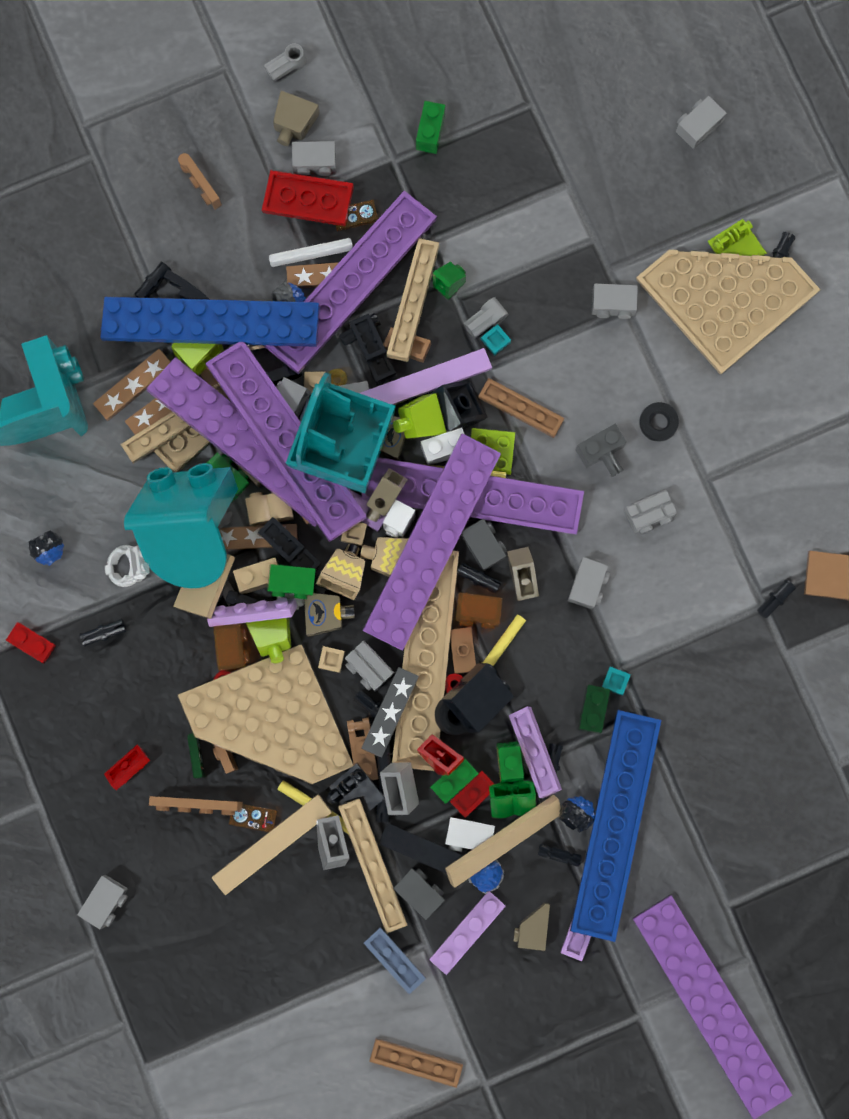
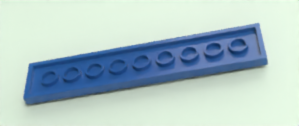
M104 297L100 338L102 341L234 345L238 342H244L246 345L317 347L320 305L317 302Z
M617 710L571 923V932L608 941H616L661 720Z

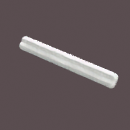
M350 238L270 254V265L276 267L347 252L353 248Z

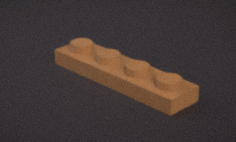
M150 796L149 805L156 806V810L169 811L170 807H178V812H191V808L200 809L199 813L213 814L214 809L222 810V815H235V811H242L243 803Z

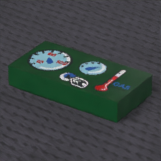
M193 733L188 734L193 778H205L200 739L196 738Z

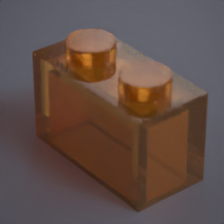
M459 593L455 621H459L461 626L472 627L473 623L481 624V628L494 629L495 626L499 627L503 598Z
M240 623L213 626L218 671H233L247 667V663H250L249 650H245L244 642L248 641L246 628H243Z

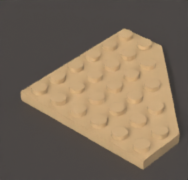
M668 250L636 277L641 286L720 375L820 291L819 287L801 267L789 257L771 258L770 256L758 255L741 256L728 253L711 254L709 252Z
M302 644L282 652L284 660L280 663H271L269 657L178 695L196 738L274 768L287 775L299 778L304 782L315 784L354 766Z

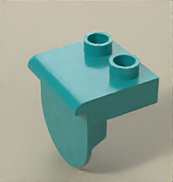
M47 335L22 343L21 345L35 387L2 398L0 408V446L34 441L69 428H73L80 436H83L87 432L88 423L75 387L76 383L84 381L77 358L75 356L71 357L66 345L56 347Z
M325 372L319 384L316 383L286 465L295 470L366 493L395 413V405L331 384V374Z
M203 463L184 472H172V469L168 467L153 470L147 475L146 483L125 515V530L133 531L145 562L157 576L166 582L183 588H202L214 583L222 575L227 562V553L218 526L238 490L231 467L213 469L211 464Z

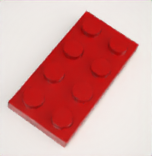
M270 170L262 212L346 226L354 185L349 182Z

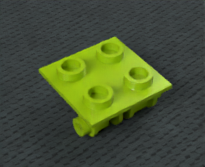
M743 219L707 241L715 254L728 253L741 256H764L767 254L750 230L753 228L751 222H745Z
M472 428V439L501 453L493 471L506 472V474L511 475L515 432Z

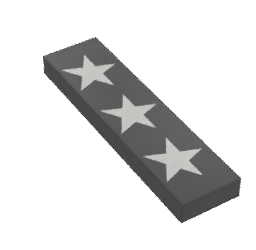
M398 667L361 749L378 757H383L417 683L418 675Z

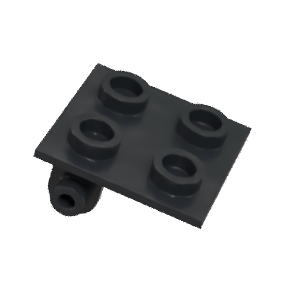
M358 763L326 789L328 792L326 800L329 804L335 803L340 806L360 798L365 814L385 798Z

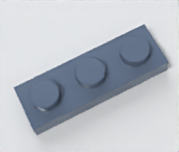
M381 927L364 942L367 948L408 994L414 991L426 979Z

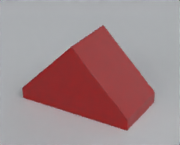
M433 734L417 749L418 753L438 775H450L464 761V757Z

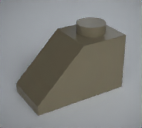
M529 547L507 551L517 600L538 597L535 567Z
M543 903L519 923V928L514 929L513 942H517L518 948L545 951L549 903Z

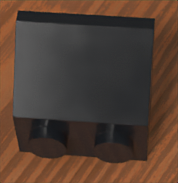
M470 380L444 384L430 393H436L446 432L459 428L466 429L488 418Z

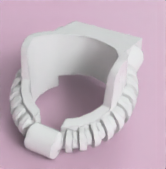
M122 545L115 548L109 555L108 564L105 566V574L109 575L114 584L121 587H128L136 582H141L150 573L149 565L145 562L139 546ZM126 554L129 558L130 570L129 575H125L122 578L119 573H114L113 565H117L120 557Z

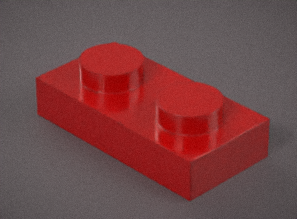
M19 622L16 623L6 639L7 642L43 664L56 646Z
M137 744L105 772L104 775L110 785L115 790H118L141 770L150 759Z
M481 771L450 803L466 818L489 795V786L494 785V783Z

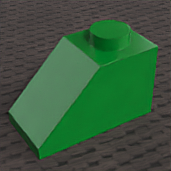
M450 261L433 272V287L449 300L466 283V272L460 265H454Z

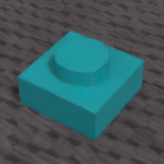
M498 324L481 337L482 342L494 356L511 343V339Z
M609 667L602 688H607L611 692L623 695L631 674Z

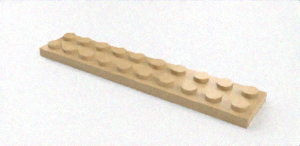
M452 551L404 648L402 669L418 675L419 678L396 726L392 763L411 762L412 769L434 771L418 753L417 749L431 734L440 739V728L435 721V709L438 702L444 697L459 551Z

